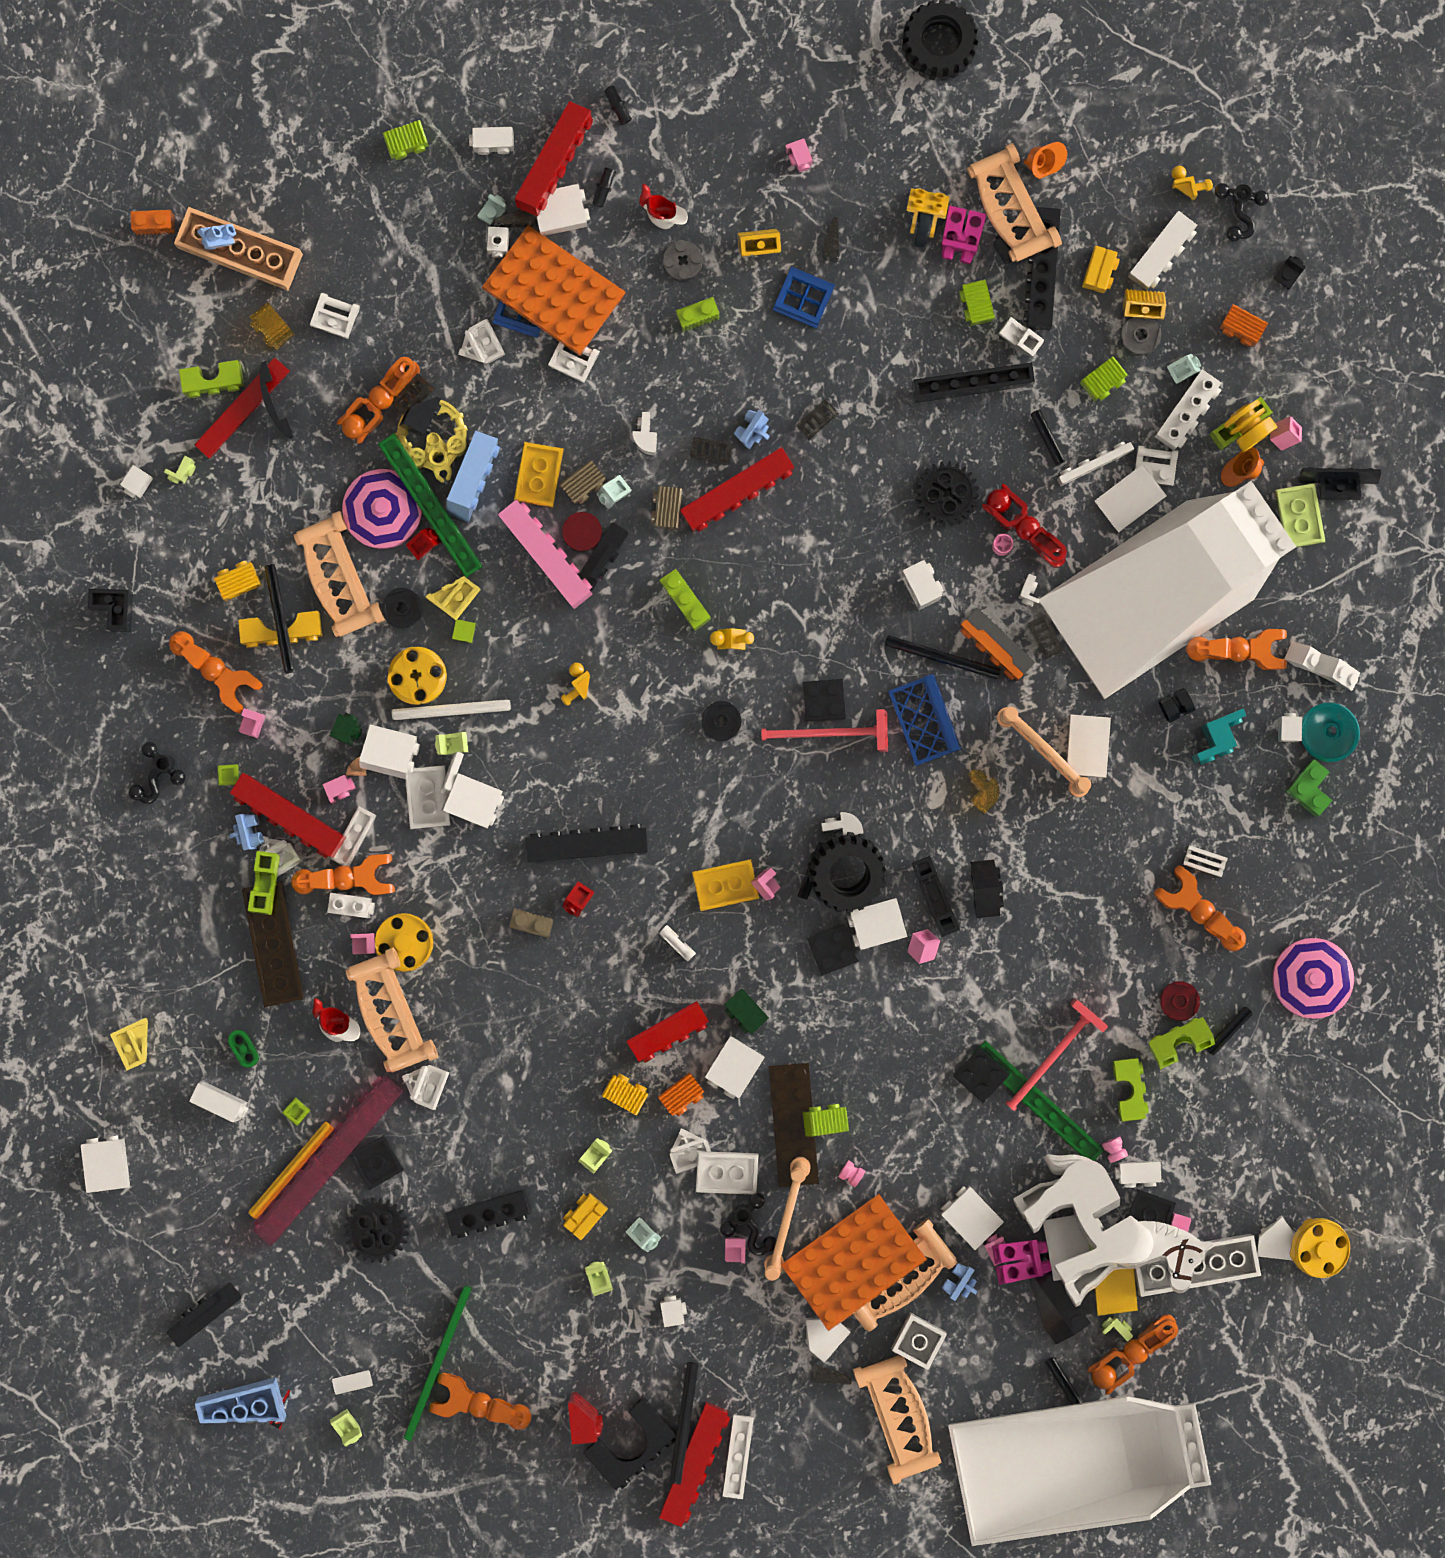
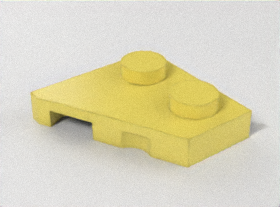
M463 576L455 580L454 583L441 587V590L433 594H427L426 598L454 620H457L481 589Z
M147 1018L110 1034L127 1071L145 1063L147 1060Z

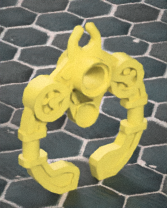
M440 400L439 405H441V408L437 415L447 413L451 421H455L457 426L454 428L456 435L450 437L447 443L443 442L437 433L432 432L426 438V448L424 451L420 448H412V443H407L406 436L409 435L408 430L399 426L405 412L400 418L395 434L418 469L424 467L432 470L436 479L442 483L444 478L440 476V472L442 470L447 471L446 480L449 481L452 476L451 464L457 456L464 455L468 449L466 442V430L468 429L462 419L464 417L463 413H459L448 402ZM437 456H444L443 461L440 463H436L435 458Z

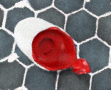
M642 184L639 203L647 210L649 219L654 225L662 229H669L674 224L683 225L687 222L688 214L685 209L677 206L675 202L669 201L662 195H651L650 188L646 184Z
M314 998L312 1014L319 1020L320 1029L327 1038L335 1042L342 1040L355 1041L359 1038L360 1027L356 1021L337 1008H323V1003L319 999Z

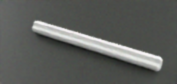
M496 700L393 709L392 719L403 720L509 711L511 703L510 700Z

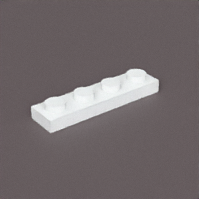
M1121 442L1115 445V450L1109 453L1105 450L1097 454L1096 459L1092 461L1086 459L1078 463L1079 467L1074 470L1071 467L1060 472L1061 476L1057 479L1060 487L1131 453L1134 450L1132 443L1125 444V442Z
M733 1415L723 1497L743 1499L754 1417Z

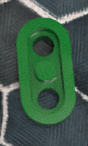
M243 1030L233 1031L228 1037V1043L239 1063L246 1068L255 1066L259 1061V1053L248 1034ZM238 1036L243 1039L241 1044L236 1042ZM249 1053L253 1056L251 1061L246 1059V1055Z

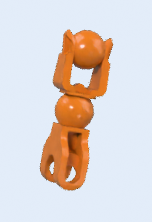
M408 357L399 358L379 382L381 385L373 387L369 392L368 398H357L347 409L346 413L337 420V425H342L344 435L349 439H357V444L362 443L366 436L383 421L381 410L390 407L394 396L397 397L418 377L420 373L419 365ZM364 404L369 411L375 414L367 425L363 417L355 414Z
M1267 629L1257 634L1254 639L1248 640L1243 637L1207 640L1204 637L1197 636L1188 642L1185 651L1191 659L1198 662L1205 661L1207 658L1214 660L1231 659L1236 662L1252 660L1262 670H1282L1287 668V661L1275 658L1270 648L1274 641L1285 639L1287 631L1283 629Z
M179 631L170 637L169 648L171 652L177 656H184L194 668L201 672L204 679L214 682L219 687L221 701L234 712L241 714L243 711V705L239 703L235 696L239 686L248 685L255 690H260L263 687V684L250 672L244 670L231 671L225 667L224 662L220 658L212 656L206 650L195 645L193 637L189 633Z
M370 855L360 866L353 868L342 865L334 870L325 869L317 872L300 869L293 874L291 885L294 891L299 894H308L314 889L331 890L337 888L346 891L354 885L355 887L365 888L372 895L395 892V887L392 884L379 883L374 876L378 866L389 864L392 861V855Z
M1177 865L1174 869V874L1181 882V890L1176 894H1170L1163 888H1157L1153 892L1154 896L1168 909H1183L1187 913L1190 912L1194 922L1203 924L1205 930L1220 939L1222 946L1228 951L1234 952L1243 948L1246 943L1244 931L1237 926H1233L1221 912H1216L1214 905L1210 901L1201 899L1202 896L1197 891L1195 876L1184 867Z
M1170 1314L1161 1315L1138 1336V1339L1128 1341L1123 1350L1117 1347L1112 1348L1098 1362L1091 1365L1087 1372L1092 1373L1094 1385L1105 1390V1395H1108L1116 1387L1130 1379L1135 1373L1134 1364L1145 1362L1149 1353L1151 1355L1177 1336L1178 1326L1175 1318ZM1166 1325H1170V1326H1171V1327L1168 1328L1167 1330H1164V1329H1163ZM1116 1356L1121 1358L1122 1364L1128 1367L1118 1378L1116 1370L1107 1364Z
M444 1372L438 1373L437 1381L448 1387L450 1398L447 1403L433 1402L429 1404V1412L446 1418L458 1412H470L476 1418L486 1417L488 1421L506 1423L515 1430H522L529 1426L532 1415L527 1406L523 1404L513 1405L500 1398L491 1399L486 1393H475V1391L469 1390L465 1381L460 1376Z

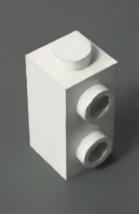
M473 128V134H469V145L473 146L474 152H478L479 155H488L490 152H498V154L502 155L509 154V151H514L513 128Z
M330 893L327 913L370 918V914L373 915L375 903H372V898Z
M1119 1162L1118 1167H1115V1179H1119V1183L1124 1184V1187L1127 1188L1136 1187V1183H1144L1145 1187L1156 1186V1182H1162L1161 1162Z

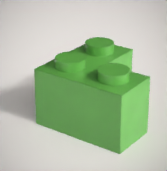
M1315 759L1308 762L1285 790L1287 794L1315 817L1320 816L1333 801L1317 788L1329 774V771Z

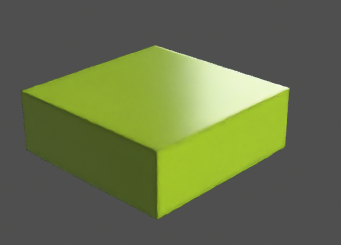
M457 619L452 639L472 643L476 623Z
M238 764L217 766L219 786L235 785L239 779Z
M295 1097L282 1113L298 1126L311 1110Z

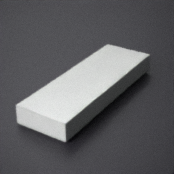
M358 806L343 834L347 838L335 857L330 859L350 867L377 815Z

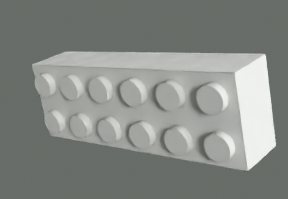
M1244 1234L1204 1241L1213 1242L1214 1245L1213 1248L1205 1252V1261L1201 1262L1194 1269L1189 1288L1261 1276L1254 1235ZM1165 1259L1134 1268L1139 1296L1144 1297L1173 1291L1170 1286L1172 1273L1169 1271Z

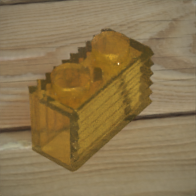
M268 302L249 316L252 320L250 325L257 333L261 331L264 334L263 341L269 348L274 346L278 350L295 336Z

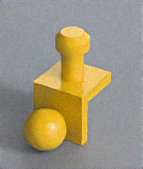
M1175 166L1172 169L1171 175L1175 179L1172 183V189L1176 188L1191 198V201L1195 200L1198 196L1197 191H1211L1213 188L1210 179H1205L1204 182L1195 184L1194 176L1185 178L1186 169L1183 166Z
M718 629L710 635V642L717 646L718 650H745V644H752L754 641L753 634L742 629Z
M573 663L569 667L570 675L578 678L571 682L575 689L567 695L563 694L561 696V700L566 706H569L571 701L579 695L583 700L587 698L590 674L588 671L583 673L584 668L580 663Z

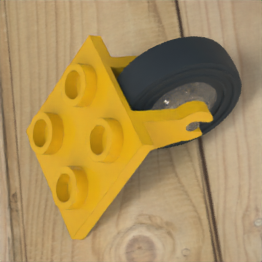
M911 188L906 211L914 212L910 233L916 234L914 246L924 248L927 237H934L937 218L946 219L950 196L939 192H927L920 188ZM918 212H921L919 222H916ZM931 214L934 215L932 225H930Z

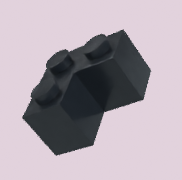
M88 588V609L91 611H107V629L112 632H131L133 592L121 589Z
M994 859L970 862L976 918L1000 916V908L1004 907L1003 896H1000V893H1003V883L998 881V879H1001L1000 868L995 866Z

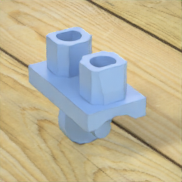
M232 224L200 228L197 231L202 237L201 242L204 248L208 250L231 246L235 243L233 237L236 235V231Z
M748 410L744 419L750 423L747 429L739 426L734 435L745 447L750 449L754 442L759 444L762 438L768 440L770 436L766 433L769 428L766 423L769 419L760 410L758 412Z
M235 815L237 824L233 825L234 833L229 834L230 839L236 838L237 845L242 844L243 850L257 849L258 845L264 843L262 833H253L252 829L253 826L259 825L258 815Z
M957 1263L952 1273L959 1276L960 1279L957 1284L947 1279L942 1289L954 1301H956L963 1288H966L962 1293V1296L965 1298L968 1297L970 1292L976 1295L978 1291L973 1287L977 1281L972 1278L969 1284H967L975 1270L969 1265L966 1267Z

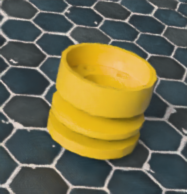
M1259 400L1238 409L1224 424L1226 429L1233 424L1236 426L1229 433L1230 435L1238 432L1242 434L1236 443L1243 452L1253 447L1278 428L1271 417L1263 420L1260 419V416L1265 412L1264 408L1257 412L1254 411L1261 404Z

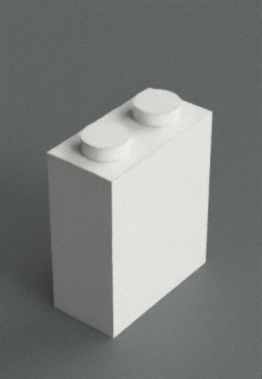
M575 184L556 188L554 194H550L545 210L541 211L537 217L541 235L547 236L588 227L587 220H590L588 208L584 209L582 203L586 201L584 189L580 190L579 185Z
M370 725L359 760L360 768L407 779L408 773L412 774L414 762H412L413 755L417 756L420 744L417 743V736Z
M457 773L452 789L448 793L441 810L488 828L495 821L496 815L494 812L496 807H500L504 796L501 794L503 791Z
M897 898L866 906L860 911L855 909L847 916L850 928L854 927L856 935H852L855 947L859 946L860 950L907 937Z
M730 1036L706 1074L705 1078L708 1079L706 1083L716 1089L718 1086L725 1089L724 1094L732 1099L735 1097L740 1098L765 1057Z
M206 1082L197 1084L189 1101L231 1122L239 1121L241 1118L244 1119L248 1111L246 1107L248 1102Z
M118 1135L106 1137V1141L100 1142L98 1138L86 1139V1143L81 1144L86 1193L130 1187L124 1138L119 1139Z
M963 1186L955 1194L957 1196L956 1199L952 1202L950 1200L941 1207L943 1211L940 1214L976 1250L1004 1221L970 1186L967 1188Z

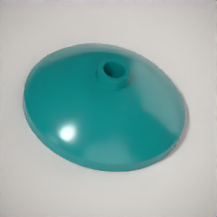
M1332 702L1321 703L1311 708L1303 717L1302 744L1316 759L1325 762H1337L1348 757L1356 749L1360 738V728L1356 717L1346 707ZM1332 726L1336 728V733L1331 731Z

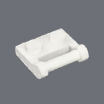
M321 293L310 326L348 339L360 306L357 304L351 305L328 297V294ZM327 304L350 313L346 317L323 308Z
M559 342L548 366L585 383L600 351L586 347L582 354L588 356L589 359L585 361L564 351L565 345Z
M1138 445L1135 469L1143 464L1158 485L1173 487L1178 450L1170 452L1148 449L1145 446ZM1143 456L1170 459V464L1143 462Z
M668 925L659 933L687 962L696 954L685 942L682 943L678 939L679 936Z

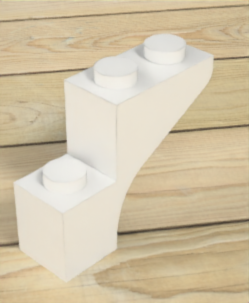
M1294 641L1291 642L1284 658L1293 666L1315 673L1350 691L1353 690L1360 675V672L1341 659L1321 654L1311 646Z

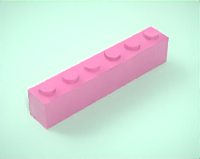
M515 500L498 514L499 517L575 609L593 595L590 591L592 586L585 578L583 580L580 579L577 575L580 571L573 563L570 565L567 563L565 558L568 556L561 548H555L553 545L555 540L548 532L546 534L542 532L540 528L543 525L536 517L533 519L528 513L531 510L524 502L520 504Z

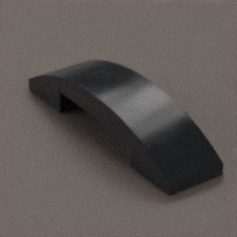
M264 361L260 370V387L265 407L278 429L289 439H292L294 437L287 418L278 419L266 384L272 382L273 379L267 363Z
M927 856L912 862L911 864L941 937L959 931L960 927L949 905L931 857Z

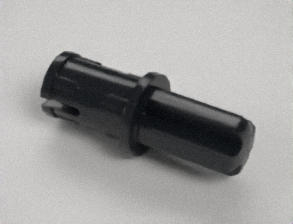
M615 86L607 87L604 92L612 106L611 110L615 111L621 125L629 123L632 118L624 105L625 101H622Z
M607 167L604 168L600 183L596 185L598 188L592 202L594 206L599 208L604 206L607 195L612 190L610 187L616 174L615 170Z

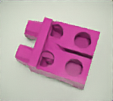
M949 205L941 248H943L942 259L952 260L954 251L962 253L960 262L970 265L973 256L976 255L987 214L969 210L965 229L962 230L967 209Z
M1036 1239L992 1246L995 1264L1017 1261V1263L996 1267L999 1285L1044 1276L1043 1274L1052 1270L1049 1260L1041 1262L1040 1259L1041 1253L1048 1252L1047 1242H1037Z

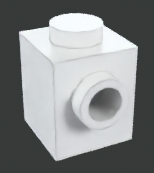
M488 227L487 252L491 257L503 258V255H506L509 250V229L506 227Z
M133 465L120 485L125 488L123 492L134 498L136 495L141 498L153 478Z
M1284 713V716L1279 717L1278 742L1302 741V717H1296V713Z
M676 1295L664 1297V1301L660 1302L664 1327L684 1324V1315L687 1314L686 1303H681V1298H676Z

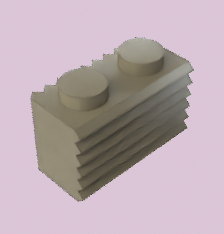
M590 460L560 483V487L574 505L577 503L581 505L590 498L588 496L593 491L597 493L605 485L606 478L593 461Z
M658 486V491H654L653 503H656V511L651 513V523H654V528L679 529L682 488Z
M516 908L513 911L509 927L549 938L554 920L553 918L549 919V917Z

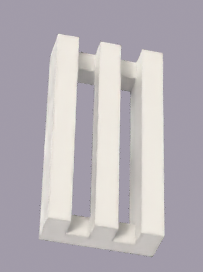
M457 752L452 757L440 790L441 793L448 795L451 791L464 754Z
M1189 845L1183 865L1222 877L1228 858ZM1191 851L1221 860V864L1192 855ZM1190 858L1219 868V870L1215 871L1212 869H1208L1188 862V860Z

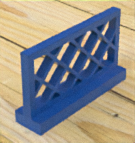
M934 674L888 691L916 766L962 749ZM920 683H924L926 689L923 698L912 693L915 686ZM899 691L908 693L904 705L896 701L894 693ZM911 695L921 699L917 710L906 706ZM924 701L932 705L933 710L930 716L919 712ZM905 708L915 712L911 723L903 720L902 714ZM918 714L928 718L924 729L913 725ZM931 720L939 724L940 728L937 735L926 731ZM912 727L923 731L918 742L910 739L909 733ZM925 733L935 737L931 748L921 744ZM937 739L945 741L948 750L943 752L934 750ZM919 745L929 750L927 757L922 760H918L916 755ZM932 751L937 753L935 755L930 756Z

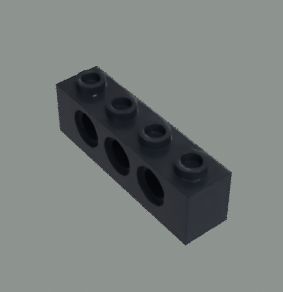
M525 1189L447 1211L446 1217L451 1235H457V1238L468 1236L469 1231L476 1230L479 1233L489 1230L488 1226L496 1224V1227L507 1225V1220L515 1218L517 1222L527 1219V1215L531 1211ZM504 1204H511L514 1211L512 1214L504 1213ZM486 1209L494 1212L492 1220L485 1219L483 1213ZM472 1215L475 1219L474 1225H467L464 1222V1217Z

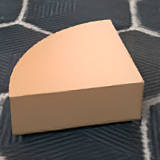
M360 757L356 758L349 765L346 776H367V769L360 768Z

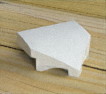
M488 319L470 327L468 331H465L464 342L458 354L486 364L505 355Z
M263 836L264 843L261 844L259 851L280 855L277 877L302 862L291 843Z
M428 1065L405 1074L402 1078L407 1085L411 1100H414L419 1105L435 1110L449 1072Z
M682 1128L670 1151V1158L676 1174L697 1167L698 1151L711 1152L708 1141Z
M1281 1215L1276 1219L1277 1221L1266 1228L1260 1229L1261 1234H1259L1256 1249L1258 1257L1292 1260L1289 1252L1296 1232L1290 1228Z
M805 1318L807 1337L805 1343L808 1345V1349L825 1363L851 1332L842 1323L828 1332L819 1318Z

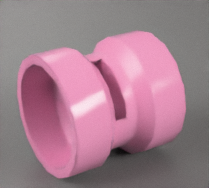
M1007 534L998 535L992 543L993 551L999 556L1007 555L1013 548V539Z
M1120 1136L1102 1143L1104 1150L1110 1153L1107 1157L1110 1163L1128 1156L1126 1149L1121 1148L1123 1141Z
M848 1160L838 1177L842 1180L848 1179L849 1184L855 1188L863 1177L865 1170L857 1167L854 1168V1163Z

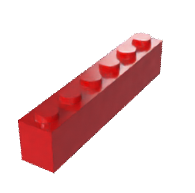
M571 101L568 102L514 198L517 208L537 217L541 211L545 210L550 194L553 195L556 190V183L559 178H563L568 162H571L574 158L575 149L582 144L584 133L592 126L593 119L590 109Z
M781 447L680 509V513L692 532L697 530L699 533L708 527L707 524L712 520L717 522L724 518L725 512L730 509L733 512L742 506L741 503L746 499L751 501L758 497L759 491L764 488L767 491L776 485L775 482L780 478L785 480L792 476L794 465Z
M246 773L241 774L230 794L235 796L233 800L241 805L248 804L251 806L250 811L258 816L261 814L267 816L266 821L276 827L278 824L284 827L283 831L291 837H294V835L300 837L302 844L309 848L311 845L318 849L317 853L324 858L328 856L335 857L347 838Z
M705 1402L686 1449L682 1482L679 1485H671L659 1514L660 1519L682 1527L684 1522L688 1523L692 1513L688 1510L691 1503H696L699 1493L696 1492L699 1484L703 1486L707 1476L704 1473L706 1466H711L715 1457L712 1454L714 1447H719L723 1437L720 1435L722 1427L726 1429L729 1423L728 1410Z

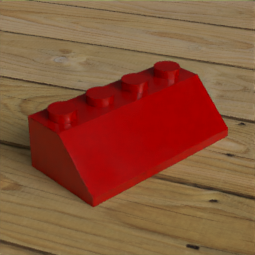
M698 1001L626 1042L639 1062L643 1060L646 1063L655 1058V1052L661 1050L663 1053L672 1048L671 1043L676 1040L681 1043L690 1038L689 1033L696 1030L699 1033L706 1029V1023L709 1020Z
M572 1392L568 1401L572 1445L597 1442L598 1436H601L603 1417L598 1415V1410L577 1392Z

